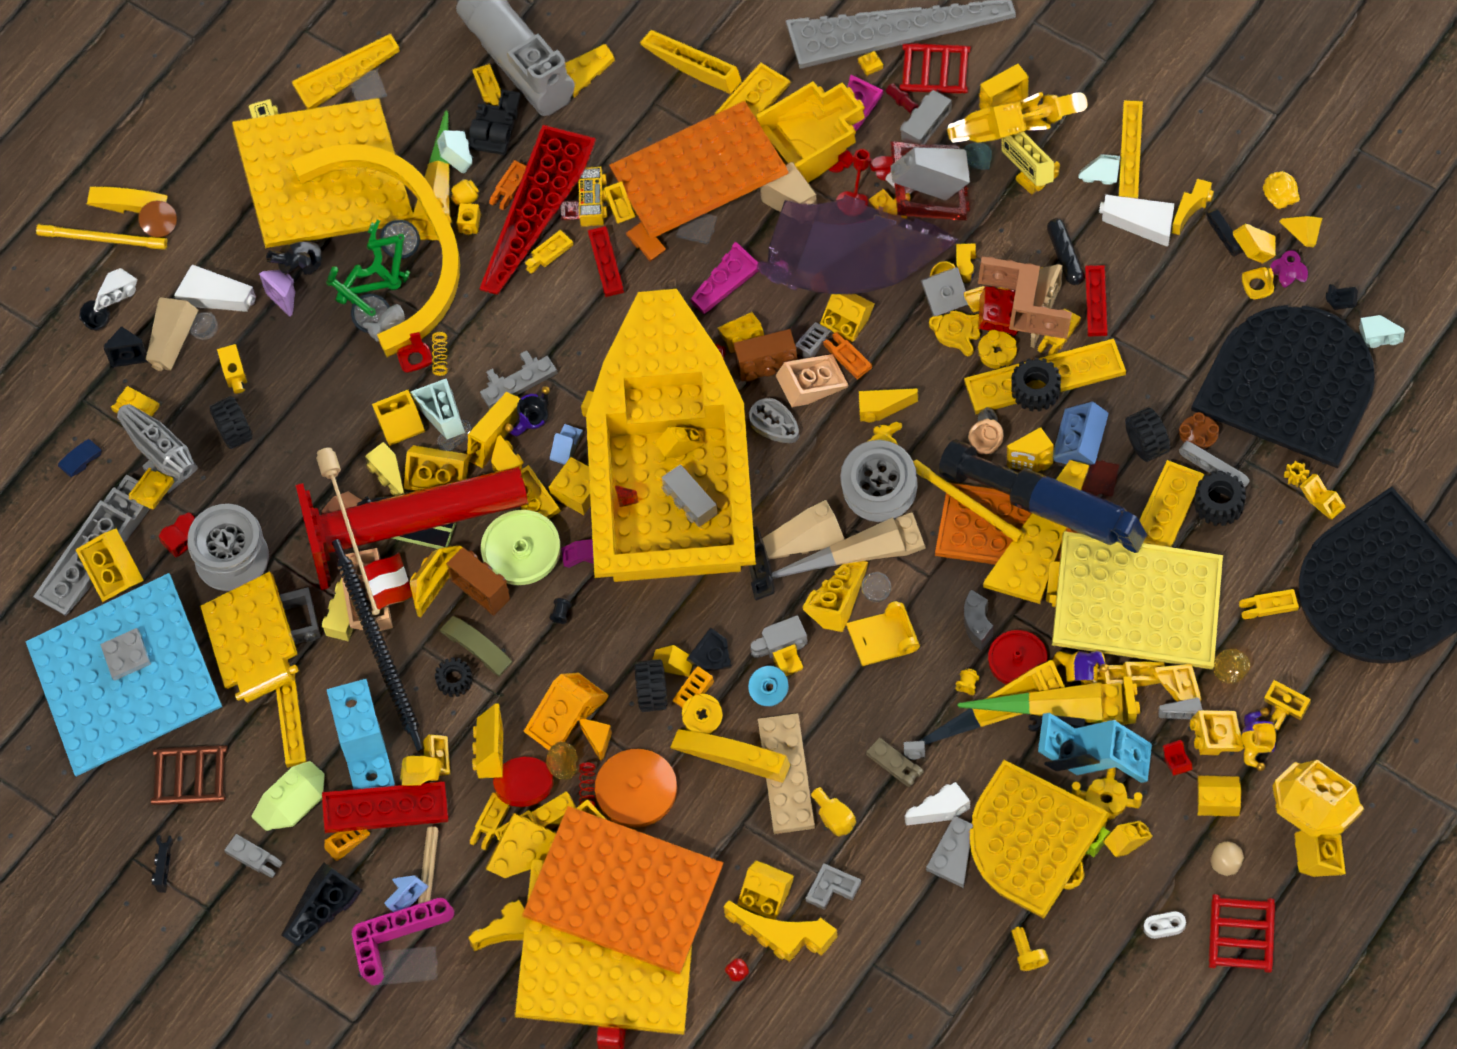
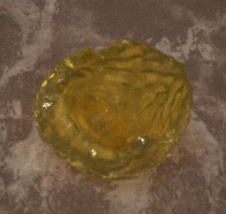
M1238 649L1224 650L1218 654L1213 662L1215 667L1214 675L1227 684L1237 683L1250 670L1248 656H1245Z
M564 741L557 742L550 748L546 758V765L553 776L566 780L571 779L577 771L575 765L576 761H578L575 748Z

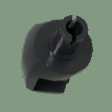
M294 242L285 245L280 252L269 250L266 258L267 262L278 263L279 270L282 273L291 272L300 265L304 275H311L320 267L322 255L321 249L315 242Z

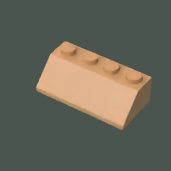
M377 548L359 552L364 567L376 560H381ZM355 553L346 554L352 560V564H354V569H356V574H358L364 589L363 593H366L372 608ZM342 578L350 628L363 630V626L360 624L361 621L358 619L359 616L356 614L357 612L354 609L351 597H349L343 582L344 578ZM387 605L380 609L378 615H374L378 623L377 626L380 628L379 631L393 628L390 608Z

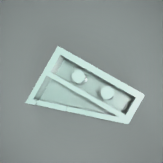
M447 379L410 392L419 411L446 439L465 433Z

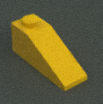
M918 389L859 391L860 421H879L918 402Z

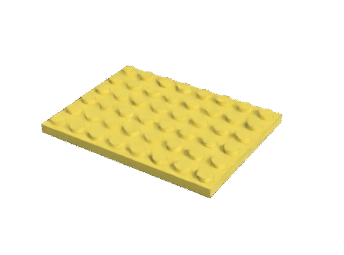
M1064 531L1052 645L1093 652L1100 651L1106 654L1179 665L1192 664V667L1213 669L1223 555L1145 543L1142 544L1138 553H1134L1124 548L1118 542L1113 545H1107L1083 534Z

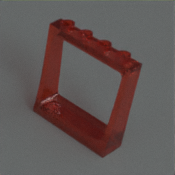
M890 142L892 165L913 148L959 149V146ZM894 183L897 215L967 221L966 212H970L969 200L965 201V196H968L967 185L958 191L959 208H949L909 202L906 200L905 186Z

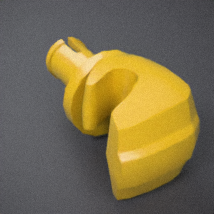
M821 787L815 789L811 796L821 807L819 815L824 825L838 837L850 833L856 824L853 812L837 798L830 800Z

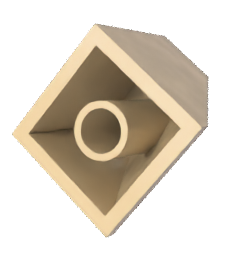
M793 162L785 165L789 174L760 187L761 200L763 203L799 223L812 220L817 215L816 194Z

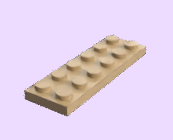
M790 714L758 719L762 748L786 755L790 763L783 783L766 778L774 834L815 829L799 715Z

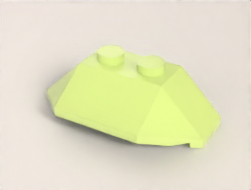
M311 761L291 767L262 795L251 816L252 819L265 831L293 827L322 800L325 774Z

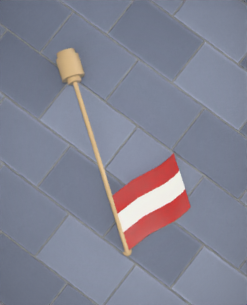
M324 448L317 452L316 457L320 472L323 477L332 480L373 608L372 614L378 615L383 607L403 602L412 596L409 580L399 552L390 558L376 560L365 567L363 566L335 479L341 468L336 453L332 448Z

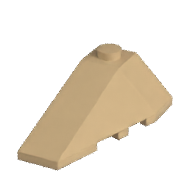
M1058 264L1040 268L1033 306L1052 308L1062 285V265ZM1031 333V347L1035 348L1040 336L1039 334Z
M826 500L806 509L762 538L769 559L788 557L790 554L796 553L807 554L809 551L815 550L821 551L845 540L835 514Z

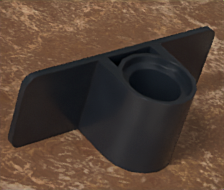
M1067 740L1061 745L1059 759L1045 762L1044 765L1054 771H1062L1099 764L1100 760L1087 754L1086 749L1077 743Z

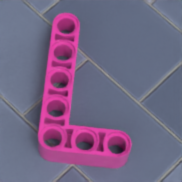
M437 898L356 924L352 929V937L361 976L371 985L381 983L384 978L378 944L448 922L454 916L453 907L444 898ZM446 907L444 912L439 913L441 908ZM426 913V916L419 920L420 916ZM407 919L406 923L400 926L401 921ZM383 926H387L385 931L380 932ZM364 932H367L364 938H360ZM368 951H371L368 957H364ZM372 970H375V973L372 976H369V973Z

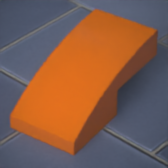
M641 222L626 233L637 249L640 248L650 262L666 250L656 237L653 239L649 237Z

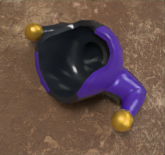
M544 386L541 396L529 394L522 397L517 405L518 419L514 425L506 424L505 430L517 437L527 429H537L543 426L548 419L547 405L549 403L548 393L550 388Z

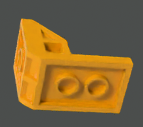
M580 673L560 674L551 684L523 732L551 753L558 754L576 722L590 716L605 703L609 695Z

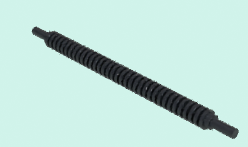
M334 540L332 544L339 559L337 560V567L341 577L344 578L343 582L349 597H351L352 604L357 612L356 614L359 616L358 619L361 621L360 624L363 626V631L367 635L366 638L369 640L368 643L371 645L370 648L374 658L377 659L376 663L379 664L380 673L385 678L384 682L387 683L386 687L392 702H395L394 707H397L396 712H398L401 724L405 726L403 729L411 735L417 752L422 751L425 748L418 734L419 723L416 722L417 718L411 703H408L409 698H406L407 694L401 683L402 681L398 679L400 676L397 674L398 672L395 669L396 667L393 664L391 655H389L390 652L387 650L388 647L385 645L384 637L381 631H379L380 628L377 626L376 618L371 612L372 608L366 593H363L364 589L358 574H356L357 571L354 569L352 560L345 555L340 540Z

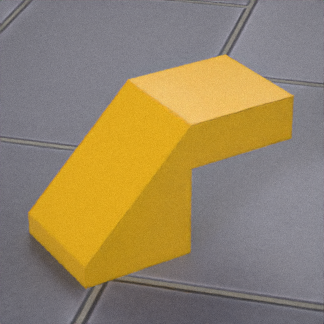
M1312 474L1300 485L1308 501L1329 519L1335 518L1345 508L1338 493L1327 490L1318 474Z

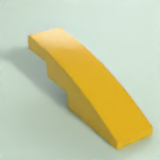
M90 187L86 205L124 213L125 210L140 213L142 207L151 201L166 202L167 195L127 188Z
M1125 662L1123 665H1108L1109 670L1107 672H1102L1098 669L1096 680H1081V685L1100 682L1101 684L1122 683L1123 685V677L1132 676V683H1136L1137 687L1158 684L1160 682L1153 675L1152 671L1157 667H1165L1164 662Z

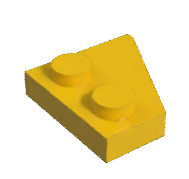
M1192 664L1153 669V675L1177 702L1193 698H1199L1201 702L1202 699Z

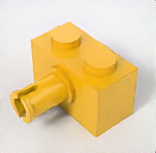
M1273 680L1264 697V701L1275 708L1269 721L1273 722V724L1275 723V730L1278 731L1286 715H1291L1301 720L1311 703V699Z

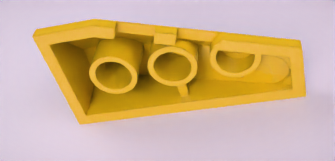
M860 561L842 564L834 571L835 575L829 580L825 579L817 591L813 590L809 594L803 605V610L822 628L843 632L850 618L868 567V562Z

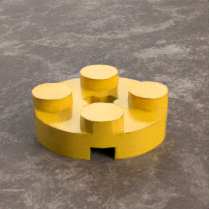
M989 331L988 334L981 338L978 344L980 360L984 365L993 369H999L1000 366L1005 365L1006 367L1009 366L1017 355L1016 340L1005 332ZM1000 347L1003 351H998L997 353H995L994 348Z
M708 694L692 696L685 702L682 709L683 724L689 731L711 734L719 727L722 721V709L719 702ZM705 710V714L708 717L702 720L699 719V715L696 714L697 711Z

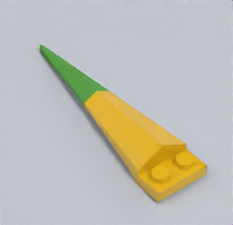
M446 110L424 178L429 183L436 198H441L444 204V208H442L444 213L448 212L450 216L449 163L441 157L437 143L444 130L448 131V111ZM417 200L412 216V224L418 230L420 240H439L420 202ZM411 229L410 237L411 239H416L415 233Z
M1100 682L957 704L959 708L1043 716L1045 713H1051L1054 716L1084 718L1085 722L1094 724L1111 720L1124 724L1122 683L1101 684Z

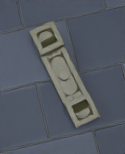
M452 616L440 629L442 634L454 643L458 642L498 677L512 664L509 657L494 643L457 617Z

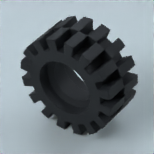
M451 658L450 662L448 659H445V664L442 662L439 664L440 668H436L435 680L440 692L442 691L444 695L448 693L449 697H453V694L459 697L460 692L464 695L466 693L465 689L469 691L473 681L470 667L465 661L462 663L460 658L457 661L455 658ZM451 672H459L461 674V679L456 683L447 682L446 677Z

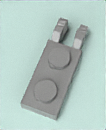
M237 834L224 850L226 854L271 878H273L275 873L272 869L265 866L266 862L268 861L277 867L282 865L279 859Z

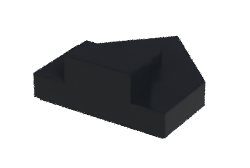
M710 627L686 660L704 671L731 668L727 639Z

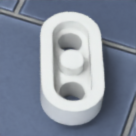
M1179 912L1150 916L1144 922V932L1150 938L1177 935L1184 931L1186 919ZM1176 922L1179 926L1173 927L1171 924ZM1156 926L1158 930L1152 931L1151 927Z

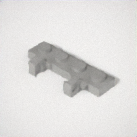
M526 350L520 354L521 360L525 363L520 371L505 379L503 376L499 378L494 373L493 368L487 371V378L490 382L487 383L488 388L480 391V394L489 409L495 405L505 392L517 396L558 374L549 357L546 356L540 360L537 358L532 359Z

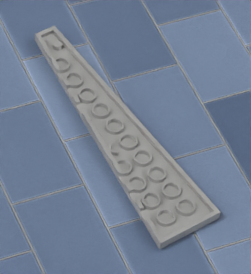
M989 0L970 2L968 5L960 6L958 4H951L949 7L937 5L928 9H922L921 7L857 13L855 16L843 14L835 18L823 16L820 19L809 20V18L786 20V26L799 68L801 69L1016 18V13L1011 0Z

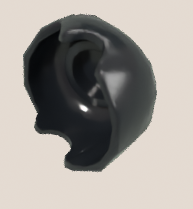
M90 300L80 308L79 318L88 329L100 331L109 323L110 311L107 307L97 311L93 310L96 300Z

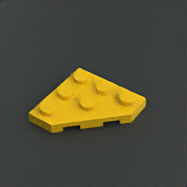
M513 813L486 866V870L503 878L530 870L532 859L545 861L556 833Z

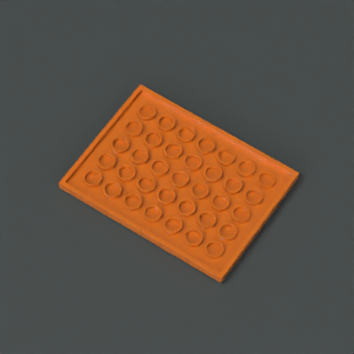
M745 101L609 165L617 181H622L630 204L651 239L789 174L787 167Z
M568 806L522 917L680 975L723 867V862Z

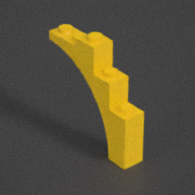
M519 900L504 906L501 910L502 919H495L488 927L478 929L471 934L469 941L474 952L491 944L523 940L526 918L522 917L524 907Z

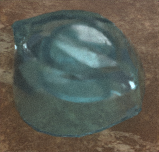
M975 142L965 146L964 150H966L969 166L975 169H990L992 150L988 145Z

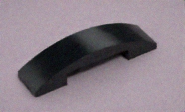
M755 526L753 527L756 565L748 566L752 578L751 586L754 598L757 601L774 594L775 590L767 551L759 528Z

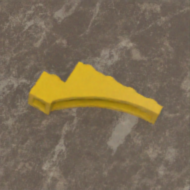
M730 900L724 905L725 917L730 922L738 923L746 934H752L758 938L757 941L762 946L773 949L774 954L781 960L785 958L790 962L805 944L811 952H817L822 956L837 938V929L822 918L812 922H785L753 914L740 908Z

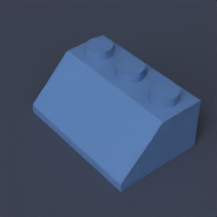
M1094 402L1065 409L1053 450V461L1067 464L1069 460H1073L1087 465L1095 464L1109 413Z

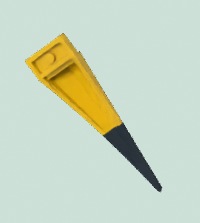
M1049 660L1031 668L985 699L1065 688L1053 660ZM968 709L919 741H924L925 745L1023 713Z

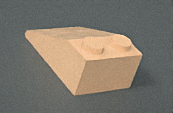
M833 354L784 362L775 375L791 407L810 404L849 386Z

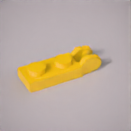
M1072 313L1067 339L1045 336L1038 347V351L1042 353L1048 344H1051L1053 346L1049 350L1048 356L1056 354L1059 349H1062L1081 321V317Z
M1294 589L1255 595L1252 598L1242 599L1238 602L1241 608L1256 606V609L1245 610L1241 613L1244 619L1297 611L1299 609Z
M494 792L476 823L475 830L470 839V844L475 845L480 838L481 832L485 833L486 836L481 844V849L485 851L488 849L492 838L495 837L494 831L500 827L510 808V805L502 802Z

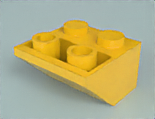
M840 287L832 291L820 325L834 333L837 332L840 336L853 342L868 322L875 304Z
M409 390L372 404L377 421L389 446L425 432Z
M756 860L747 870L737 905L776 920L789 894L794 876Z

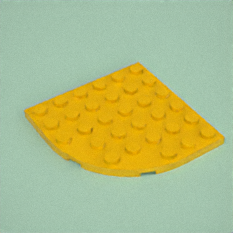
M1003 760L981 794L973 811V828L970 829L971 852L981 875L997 893L1028 911L1045 918L1110 815L1107 811Z

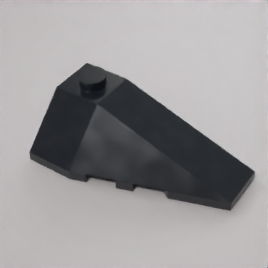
M323 862L310 880L281 935L299 947L317 933L318 929L324 924L330 923L337 914L351 907L362 889Z

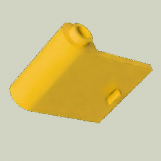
M898 601L888 604L883 614L846 623L862 666L907 655L920 648L905 606Z

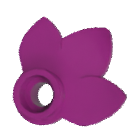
M1286 251L1280 259L1274 260L1270 265L1273 275H1278L1279 281L1284 288L1292 284L1295 278L1304 283L1307 280V267L1300 262V256L1295 251ZM1288 257H1293V258H1294V262H1292V263L1288 262V261H1287V258H1288Z

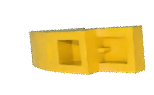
M566 791L533 812L528 810L520 816L552 830L560 825L567 807L570 806L576 809V806ZM508 823L494 831L498 840L502 837Z

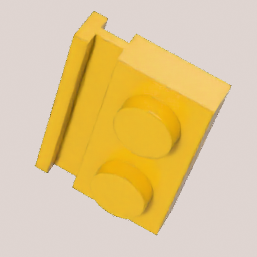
M128 386L118 397L115 405L111 406L112 411L118 414L121 406L131 404L151 417L160 407L158 402Z
M148 468L129 493V499H134L137 503L154 510L173 485L174 478L158 471L154 472L151 468Z

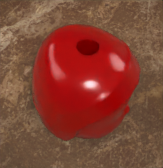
M738 958L731 961L724 969L730 980L734 982L741 981L749 975L747 964Z

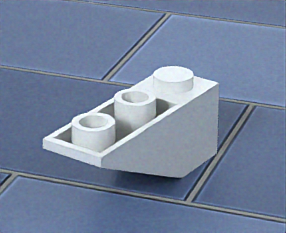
M121 268L108 273L97 294L93 310L97 311L131 297L136 291L137 279Z
M956 782L952 785H945L935 796L931 795L918 807L910 808L905 815V824L915 825L952 820L954 816L958 817L970 809V800Z

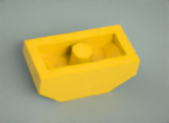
M407 756L403 758L400 777L402 786H420L426 781H438L441 761L427 756Z

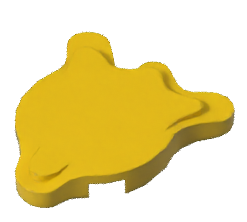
M950 311V314L933 316L929 320V327L934 331L938 341L945 346L958 348L965 356H971L974 352L970 340L980 338V331L978 329L979 314L967 315L959 311Z

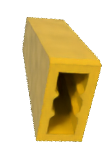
M505 392L468 433L467 454H470L469 462L481 468L486 466L493 455L497 437L501 435L504 439L508 434V431L505 430V425L508 423L514 425L518 419L517 405L520 400L519 397Z

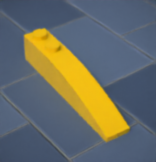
M650 30L640 42L643 47L675 68L726 93L731 94L742 82L736 66L653 30Z
M678 729L671 744V749L781 783L784 782L790 767L786 755L705 733Z

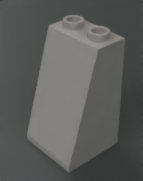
M913 148L891 165L893 183L943 200L949 199L970 183L967 155L964 149Z

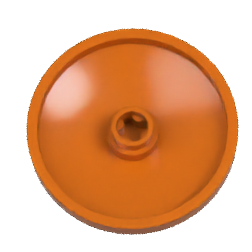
M630 749L615 754L603 764L596 777L595 795L601 811L611 821L626 827H645L656 823L670 811L677 795V782L672 767L662 756L645 749Z

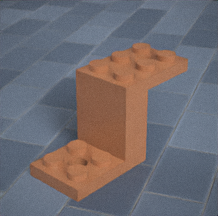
M982 257L978 284L1016 290L1010 330L1067 339L1072 312H1067L1063 309H1049L1045 306H1033L1040 266H1035L1031 263H1018L1013 260H1000L994 257Z

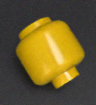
M463 179L451 189L453 193L451 199L457 206L460 203L471 204L478 199L477 193H479V190L472 180Z

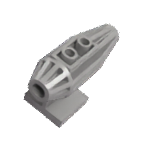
M131 404L123 405L119 408L118 420L136 448L149 459L142 466L143 469L147 471L148 468H151L154 472L158 471L174 478V483L167 493L174 490L198 469L197 465L193 462L188 447L164 424Z

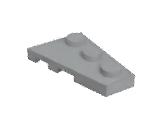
M954 816L929 861L926 871L964 888L970 850V829L973 828V824Z

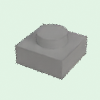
M924 741L904 742V757L914 760L925 757Z

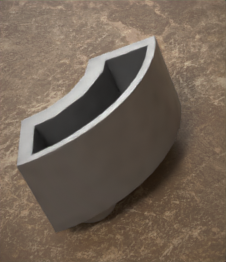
M971 590L965 601L964 625L971 642L982 651L993 637V625L986 617L988 600Z

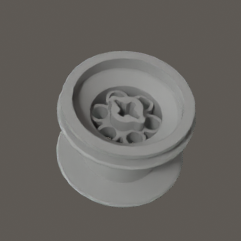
M886 440L864 442L848 454L841 468L840 478L845 501L852 511L861 518L874 522H884L892 517L896 519L903 515L914 502L918 487L914 462L902 447ZM885 466L887 469L884 472H880L878 468ZM867 470L873 472L870 477L864 475ZM891 475L897 476L895 481H890L889 477ZM882 480L883 484L877 487L876 483ZM864 484H868L870 488L869 490H865L862 488V486ZM893 489L891 493L886 494L887 490Z
M234 504L215 505L201 512L190 526L187 544L189 554L195 562L199 577L210 587L222 591H231L261 576L267 568L269 561L268 545L263 537L258 520L245 508Z

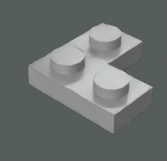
M823 863L805 898L806 902L825 910L833 892L853 900L861 885V879Z

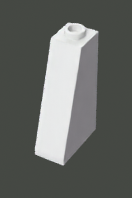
M1112 195L1105 196V202H1101L1099 213H1103L1102 221L1161 245H1169L1174 214L1173 203Z
M191 265L174 294L177 300L188 301L194 307L245 312L254 304L256 299L252 286L195 265Z

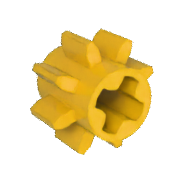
M1297 461L1292 465L1287 464V471L1284 472V478H1288V485L1293 484L1296 487L1307 480L1306 477L1309 476V470H1305V463L1301 464L1297 463Z

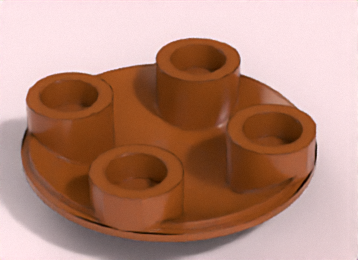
M151 201L145 204L139 213V226L150 236L164 238L176 226V213L172 206L164 201Z
M1198 412L1183 421L1179 428V435L1183 443L1188 441L1204 449L1213 445L1218 439L1219 426L1213 419Z

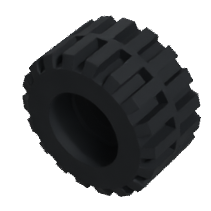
M1034 357V360L1028 358L1025 363L1022 361L1019 363V367H1015L1014 373H1012L1011 392L1017 405L1021 404V408H1029V411L1032 412L1034 409H1037L1040 412L1042 408H1045V410L1049 409L1050 404L1053 406L1056 400L1059 399L1061 375L1058 368L1054 367L1052 362L1047 363V359L1039 360V357ZM1033 380H1039L1044 382L1046 386L1040 389H1032L1026 384Z
M229 396L210 405V413L228 448L233 449L252 440L250 427L234 397Z
M1148 407L1126 417L1125 425L1128 438L1135 452L1143 461L1148 462L1169 452L1170 441L1166 428L1152 408Z
M1218 471V474L1210 472V476H1203V480H1200L1196 487L1194 500L1196 513H1199V517L1201 519L1205 518V522L1208 524L1213 522L1214 526H1217V523H1220L1221 526H1226L1227 522L1232 524L1234 519L1238 520L1240 514L1244 511L1246 490L1243 488L1242 481L1238 482L1236 475L1232 477L1231 473L1223 474V471ZM1214 494H1224L1230 498V501L1220 504L1212 501L1209 497Z
M661 659L636 662L634 669L639 709L641 712L666 710L668 701L663 662Z

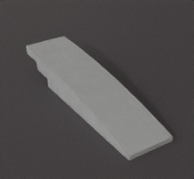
M126 474L117 489L113 487L105 500L99 501L33 596L35 599L67 616L93 585L75 549L116 528L125 544L150 508L137 503L134 499H129V493L138 480Z

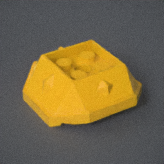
M1319 760L1301 764L1294 762L1275 780L1272 786L1277 814L1311 837L1320 836L1321 834L1343 833L1364 810L1359 802L1356 786Z

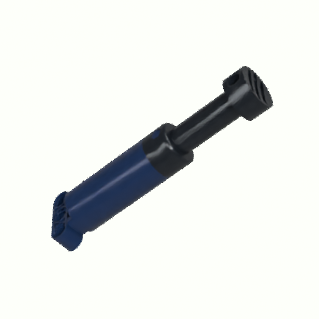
M952 440L941 456L939 463L940 475L958 483H962L969 478L1010 495L1012 505L1107 545H1113L1118 542L1127 550L1138 553L1147 537V533L1139 519L1132 513L1127 512L1125 508L1028 468L1017 473L978 457L974 446L960 440Z

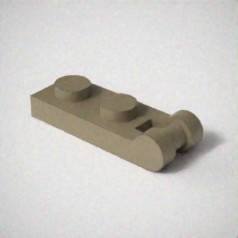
M881 738L866 752L868 757L907 787H911L914 779L923 774L921 767L912 763ZM907 769L910 771L908 775L904 774Z

